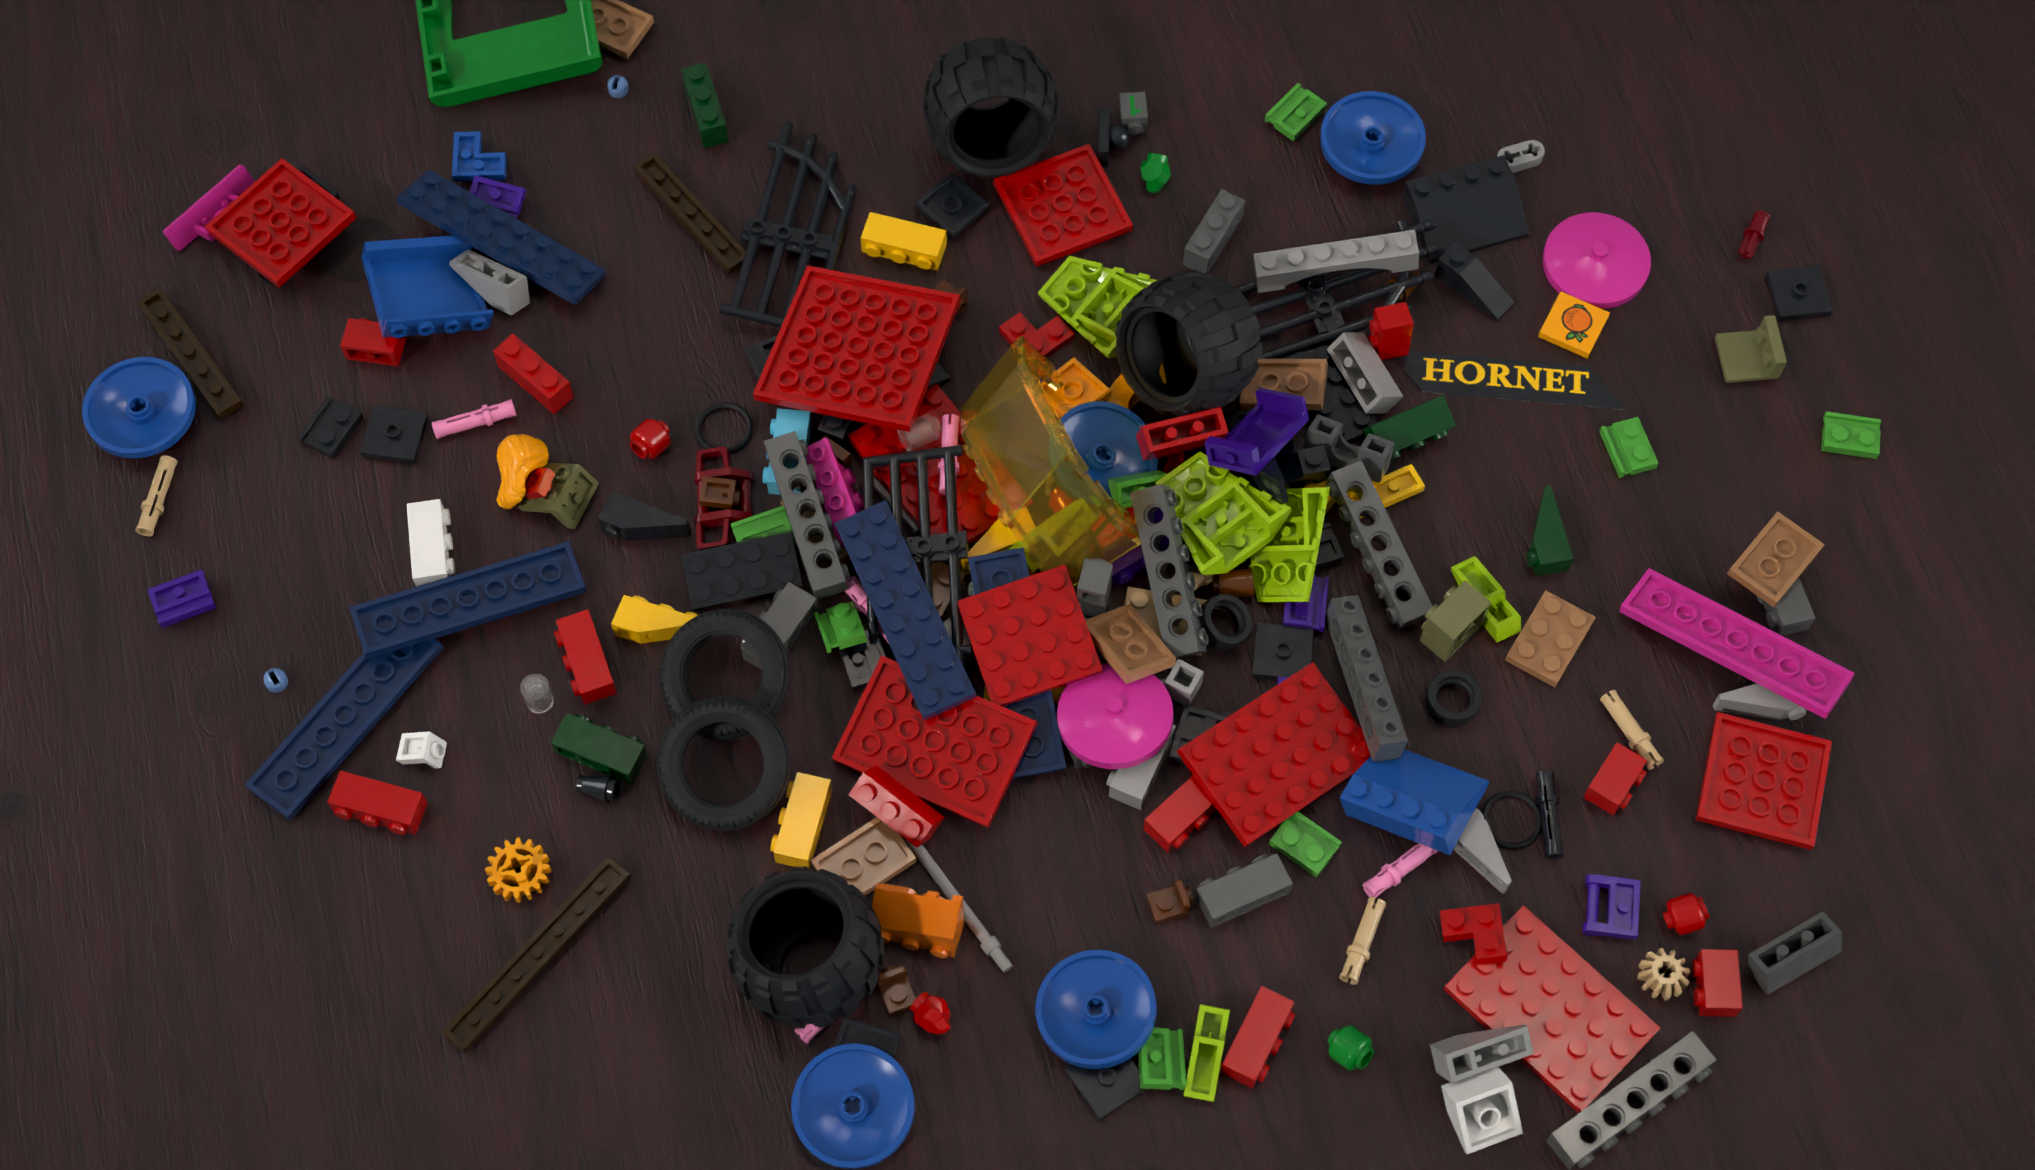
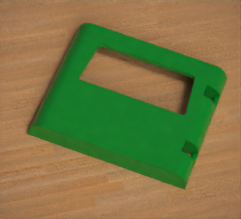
M416 0L429 99L437 106L450 107L595 72L601 67L602 58L592 0H565L568 10L565 14L453 40L452 0Z

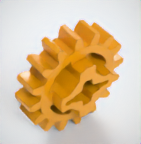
M516 838L514 845H511L506 840V848L501 849L496 846L494 849L497 856H488L487 858L492 865L485 868L487 875L490 876L487 882L490 886H494L493 891L497 896L503 892L505 901H509L511 896H514L516 902L520 903L524 895L529 900H532L531 892L535 890L541 894L542 890L539 885L541 883H549L547 876L544 874L551 873L550 865L547 864L550 860L547 854H542V846L539 844L534 847L531 839L522 844L521 839ZM517 867H521L520 873H516L515 869ZM513 884V885H516V886H519V887H511V886H508V885Z

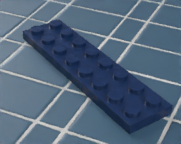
M430 169L398 195L397 204L514 271L527 276L528 279L574 305L605 278L606 270Z
M882 501L834 523L924 721L976 698L977 695L887 501Z
M567 541L349 607L365 659H369L586 593V586L570 543Z
M1024 547L968 557L974 595L1029 577ZM1050 690L1003 706L1038 723L1012 780L1066 770L1052 691Z
M432 639L369 659H365L364 653H362L244 786L291 821L442 651V644L436 639Z

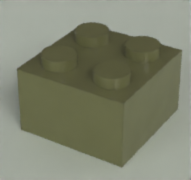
M1466 581L1458 588L1455 585L1451 587L1444 596L1445 601L1440 606L1435 604L1428 610L1425 615L1427 620L1421 627L1423 632L1420 641L1445 663L1482 627L1491 604L1487 598Z

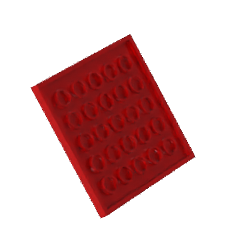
M807 265L753 392L754 400L910 432L960 305V295Z

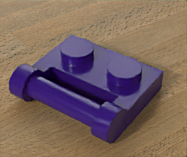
M1597 874L1586 875L1585 886L1588 887L1586 922L1583 923L1582 933L1587 936L1601 935L1636 940L1638 937L1641 880ZM1600 888H1608L1606 924L1598 923Z

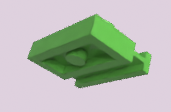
M1297 83L1265 115V122L1272 123L1275 129L1294 142L1326 110L1327 103L1308 89L1304 90L1301 88V84Z
M1825 412L1823 416L1824 426L1822 429L1821 451L1877 459L1880 454L1881 419Z
M1639 417L1616 422L1608 427L1601 426L1599 433L1619 478L1627 474L1633 475L1657 468L1658 460Z
M784 506L731 523L737 543L791 532L794 546L797 545Z
M853 601L827 608L826 613L819 614L818 611L814 612L827 653L832 652L831 648L838 646L839 649H844L867 642L866 633Z
M1300 812L1285 820L1269 841L1270 846L1316 878L1342 844L1339 839Z
M1154 1028L1146 1044L1138 1051L1140 1088L1165 1090L1179 1088V1090H1184L1186 1087L1182 1029L1172 1031L1169 1028Z

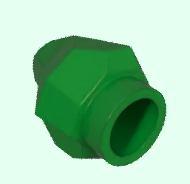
M1148 153L1147 160H1143L1141 163L1142 180L1146 182L1147 190L1150 193L1159 192L1171 176V170L1167 164L1168 157L1165 155Z

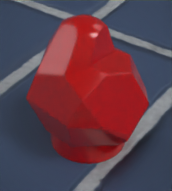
M923 992L913 1001L910 1010L914 1013V1020L918 1026L934 1034H944L950 1030L951 1024L949 1019L951 1015L945 999L940 996H932L928 992Z

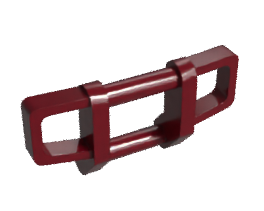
M724 446L703 449L697 452L695 473L697 515H695L696 544L700 551L731 544V523L754 516L752 513L751 484L754 483V472L733 468L731 466L730 452ZM723 456L724 468L704 471L707 458ZM702 476L736 480V484H740L741 511L727 509L708 512V507L699 506ZM724 525L723 537L720 541L705 543L704 528Z

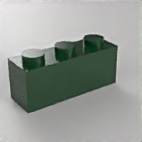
M706 62L682 68L684 88L703 148L728 143L726 123Z
M1442 395L1363 428L1366 437L1370 433L1395 442L1391 457L1393 459L1401 455L1400 450L1409 447L1411 451L1425 445L1424 439L1433 436V439L1437 440L1449 435L1448 429L1456 426L1445 397Z
M566 713L551 741L556 754L606 775H614L630 785H633L648 756L645 746L640 739L634 736H628L627 738L621 736L615 729L607 725L600 727L592 724L590 719L580 714H577L575 717Z

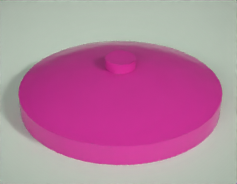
M1582 213L1565 219L1552 230L1543 251L1544 272L1553 288L1558 293L1562 291L1600 309L1617 307L1633 299L1645 285L1651 267L1649 248L1641 234L1626 221L1605 213Z
M1109 663L1101 664L1103 673L1066 686L1057 707L1058 728L1067 748L1080 760L1105 769L1130 768L1152 758L1167 742L1173 726V704L1166 687L1155 675L1152 674L1126 684Z

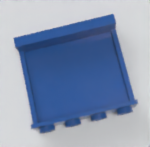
M455 236L370 241L364 243L361 259L383 338H400L419 334L425 336L431 333H455L465 330L480 331L490 327L494 314L493 310H487L484 298L449 263V261L466 250H471V245Z

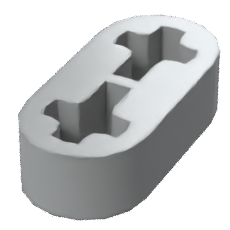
M1528 140L1502 148L1498 152L1497 157L1504 155L1508 159L1507 162L1512 173L1538 166L1543 160L1545 149L1542 143Z

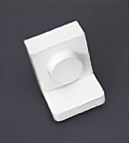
M430 731L402 733L396 761L403 765L427 763L435 769L441 768L447 743Z

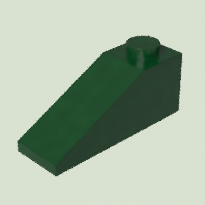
M1551 485L1545 486L1540 498L1529 551L1526 553L1528 565L1533 567L1535 576L1568 571L1573 561Z

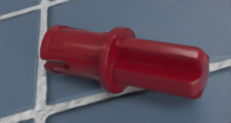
M1756 211L1750 226L1744 230V239L1738 250L1741 258L1751 259L1758 244L1763 241L1765 237L1764 231L1771 219L1767 212Z

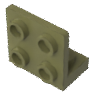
M1775 315L1764 316L1756 330L1718 333L1715 336L1726 383L1777 379L1787 363Z
M548 463L545 467L541 468H549L555 472L551 482V490L543 498L528 499L524 496L518 508L521 511L551 513L567 528L576 529L599 482L580 464Z

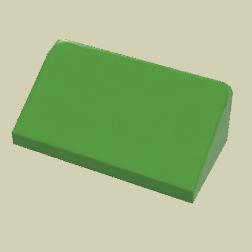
M1160 470L1109 478L1108 484L1115 509L1133 507L1130 492L1156 486L1155 482L1167 474Z

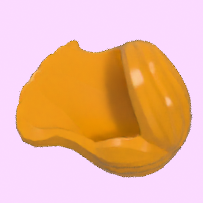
M513 434L504 438L499 444L497 462L501 473V485L496 500L500 507L512 509L516 504L520 503L525 495V483L528 475L533 470L545 467L548 464L549 452L543 441L526 434Z

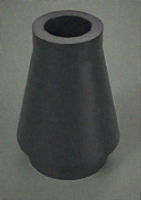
M580 775L576 782L577 792L584 793L605 803L616 802L622 790L621 780L614 775Z

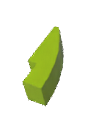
M1476 556L1451 567V572L1459 586L1466 581L1491 602L1483 625L1497 643L1521 632V616L1506 600L1505 590Z
M1200 1004L1184 1096L1214 1102L1230 1009Z

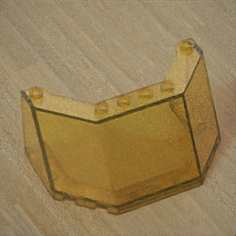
M1020 336L961 407V436L966 443L963 445V449L971 460L974 459L977 465L974 470L982 482H986L989 488L986 490V494L994 505L997 504L1000 510L997 515L1002 524L1011 529L1042 572L1065 564L1071 582L1075 586L1079 583L1085 558L1091 560L1093 558H1100L1111 563L1140 545V537L1135 516L1112 499L1099 481L1094 482L1090 475L1085 473L1089 470V467L1077 452L1039 381V378H1041L1055 391L1064 385L1054 364L1025 338Z

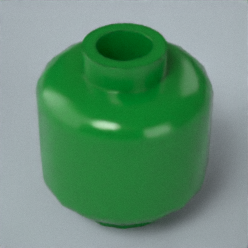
M1352 1025L1345 1026L1342 1029H1335L1328 1038V1044H1330L1329 1056L1349 1071L1365 1068L1374 1055L1372 1040Z

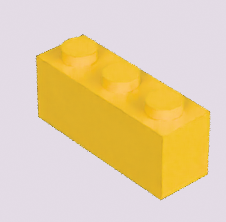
M873 212L869 213L861 235L862 252L869 256H880L892 259L896 263L916 265L925 270L933 269L938 271L947 246L946 230Z
M797 772L795 781L789 782L786 798H789L787 808L782 807L778 820V824L781 825L779 835L774 834L770 851L774 853L776 863L793 867H811L810 860L814 857L833 791L830 779Z

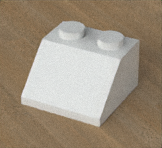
M1499 1067L1441 1086L1447 1113L1466 1154L1523 1133L1512 1082Z

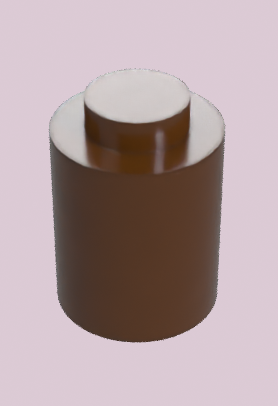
M1251 568L1231 570L1228 573L1217 574V577H1212L1213 594H1230L1237 598L1254 596Z

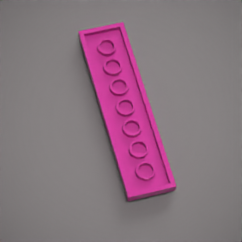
M1648 568L1620 607V613L1824 719L1832 711L1855 674Z

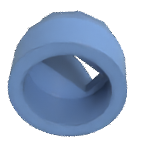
M615 75L608 80V92L612 97L622 98L628 94V82L623 76Z
M272 668L265 672L263 682L270 692L279 693L287 687L288 677L283 670ZM274 675L279 680V683L275 685L271 679Z

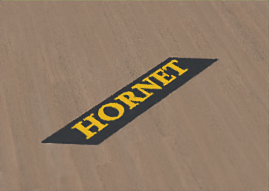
M1409 351L1408 355L1394 358L1423 392L1626 409L1588 366Z

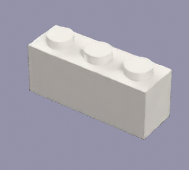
M440 499L408 503L407 516L412 579L416 587L455 575L453 558H449V550H453L451 533H447L446 526L451 525L449 509H444Z

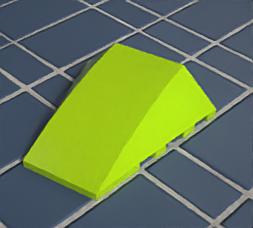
M1069 256L1039 290L1038 295L1109 359L1117 357L1115 351V330L1117 322L1121 321L1123 309L1137 293L1157 280L1151 279L1150 275L1139 273L1134 275L1126 273L1123 268H1105L1102 263Z
M1198 452L1155 482L1156 485L1170 486V489H1173L1176 494L1177 506L1174 507L1176 516L1181 519L1183 525L1181 536L1201 575L1224 574L1234 569L1269 544L1292 511L1291 507L1286 504L1281 505L1273 500L1270 494L1265 491L1260 492L1252 487L1249 481L1242 477H1236L1228 469L1209 465L1207 455L1202 452Z
M1330 487L1286 489L1289 502L1284 504L1291 507V513L1273 540L1250 556L1251 565L1249 568L1252 570L1253 585L1258 602H1309Z

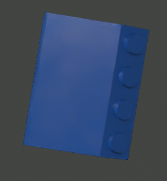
M1404 749L1401 757L1398 759L1373 762L1370 756L1352 775L1340 797V801L1347 816L1451 855L1488 787L1489 781Z

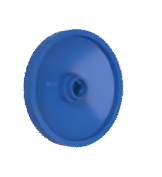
M1377 91L1358 92L1337 101L1325 115L1320 133L1321 149L1328 163L1344 177L1359 183L1372 185L1391 183L1408 175L1421 160L1426 141L1425 128L1418 113L1402 99Z
M154 357L130 358L110 366L92 382L83 401V422L94 442L106 452L123 458L149 457L165 451L183 437L193 421L196 399L189 380L172 363Z
M1087 402L1072 408L1058 421L1048 442V463L1055 481L1074 500L1082 497L1092 508H1114L1108 484L1109 478L1157 470L1158 458L1143 461L1136 439V434L1140 427L1146 424L1129 409L1111 402Z
M1088 950L1063 959L1050 970L1039 988L1035 1013L1042 1038L1058 1057L1078 1067L1101 1069L1123 1063L1134 1056L1146 1044L1156 1022L1157 1004L1153 986L1148 976L1134 961L1124 955L1108 950Z
M864 1044L839 1045L816 1056L800 1074L794 1087L791 1102L794 1127L805 1147L825 1163L844 1169L870 1167L890 1157L906 1139L911 1129L915 1112L913 1089L903 1068L884 1051Z

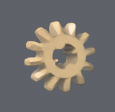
M1663 947L1659 948L1656 954L1652 951L1648 952L1645 956L1646 960H1641L1639 963V968L1642 971L1639 972L1637 977L1639 980L1646 981L1642 986V990H1648L1649 988L1653 990L1652 998H1656L1659 993L1662 994L1664 1000H1669L1671 994L1678 997L1682 993L1681 988H1686L1689 984L1685 977L1690 974V969L1682 967L1685 963V958L1678 960L1674 958L1676 955L1675 950H1671L1669 955H1666ZM1660 970L1665 971L1663 974H1659ZM1667 973L1669 977L1664 978L1663 975Z

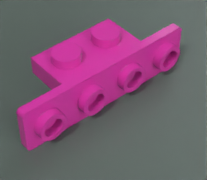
M238 165L165 228L163 234L178 251L185 248L198 235L212 242L215 238L206 231L204 226L250 187L255 180L243 165Z
M823 438L807 447L809 455L805 457L808 464L812 463L817 477L815 480L816 486L822 491L825 501L824 507L830 515L835 536L839 544L844 546L834 523L863 511L864 500L862 495L855 489L856 478L850 468L847 469L838 463L830 441L827 438Z

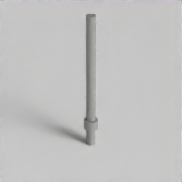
M902 837L946 897L952 900L953 895H960L924 846L921 845L917 848ZM963 900L964 921L982 943L980 947L987 956H991L1003 973L1008 972L1012 969L1013 965L1000 949L1002 945L995 936H991Z

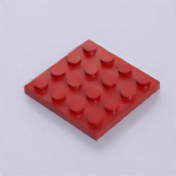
M1090 144L1022 168L1017 173L1007 176L1003 175L994 179V186L1036 267L1133 231V224Z
M281 158L204 227L212 237L280 288L357 217L353 210Z
M1065 564L957 601L990 700L997 705L1003 707L1103 673Z
M1717 712L1714 719L1695 820L1812 850L1815 845L1832 741Z

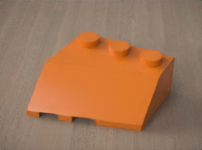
M876 883L872 908L881 925V936L884 943H889L891 940L901 943V946L909 950L916 951L918 948L929 950L930 954L939 958L955 957L964 928L963 896L953 895L952 900H948L934 891H927L922 896L917 895L915 890L908 887Z

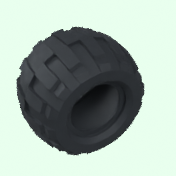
M982 36L953 46L950 52L941 55L934 63L935 67L932 69V73H929L928 80L926 81L922 102L925 126L936 150L947 163L955 166L956 170L964 174L971 173L983 178L1007 176L1017 173L1022 168L1031 166L1039 160L1038 156L1042 152L1048 150L1055 134V124L1058 123V97L1051 74L1039 56L1028 46H1020L1016 43L1015 39L1007 37L990 38V36ZM991 98H1008L1004 102L992 107L977 108L972 106L980 101Z
M1202 272L1177 273L1152 282L1137 293L1122 311L1121 321L1117 322L1115 330L1117 361L1126 383L1141 402L1145 405H1150L1157 413L1166 416L1189 415L1223 407L1233 401L1256 375L1259 368L1258 358L1262 355V341L1260 340V327L1256 315L1253 314L1249 302L1243 294L1237 292L1227 280ZM1162 363L1167 383H1163L1159 373Z
M807 866L792 867L789 872L780 874L776 871L764 877L765 881L755 889L751 887L741 898L740 909L733 911L729 923L728 945L726 947L729 970L733 974L735 984L752 1007L769 1019L774 1018L785 1026L804 1029L807 1024H813L815 1027L821 1028L833 1025V1020L845 1014L849 1017L859 1009V1002L864 996L870 997L878 981V971L881 970V965H883L884 940L881 936V925L870 902L858 888L852 884L849 885L840 875L822 868L815 872ZM821 933L833 936L840 941L835 952L819 967L801 974H782L781 969L784 955L797 940L807 935Z

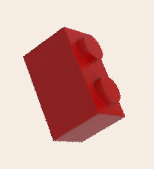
M1402 302L1374 308L1373 320L1369 322L1371 333L1370 336H1367V339L1379 358L1386 360L1408 355L1414 322L1407 303Z
M348 318L340 347L347 360L398 367L406 337L383 338L379 322H374L367 318Z
M1616 742L1583 798L1614 816L1619 807L1624 810L1633 795L1629 793L1632 785L1634 784L1639 787L1647 774L1646 771L1642 770L1647 760Z
M1701 949L1691 963L1692 976L1697 979V988L1694 989L1693 997L1694 1005L1699 1006V1016L1736 1017L1743 1009L1738 950Z

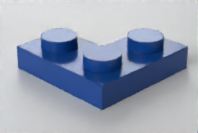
M480 131L454 132L453 182L473 181L475 175L495 181L506 180V153H481L482 135Z

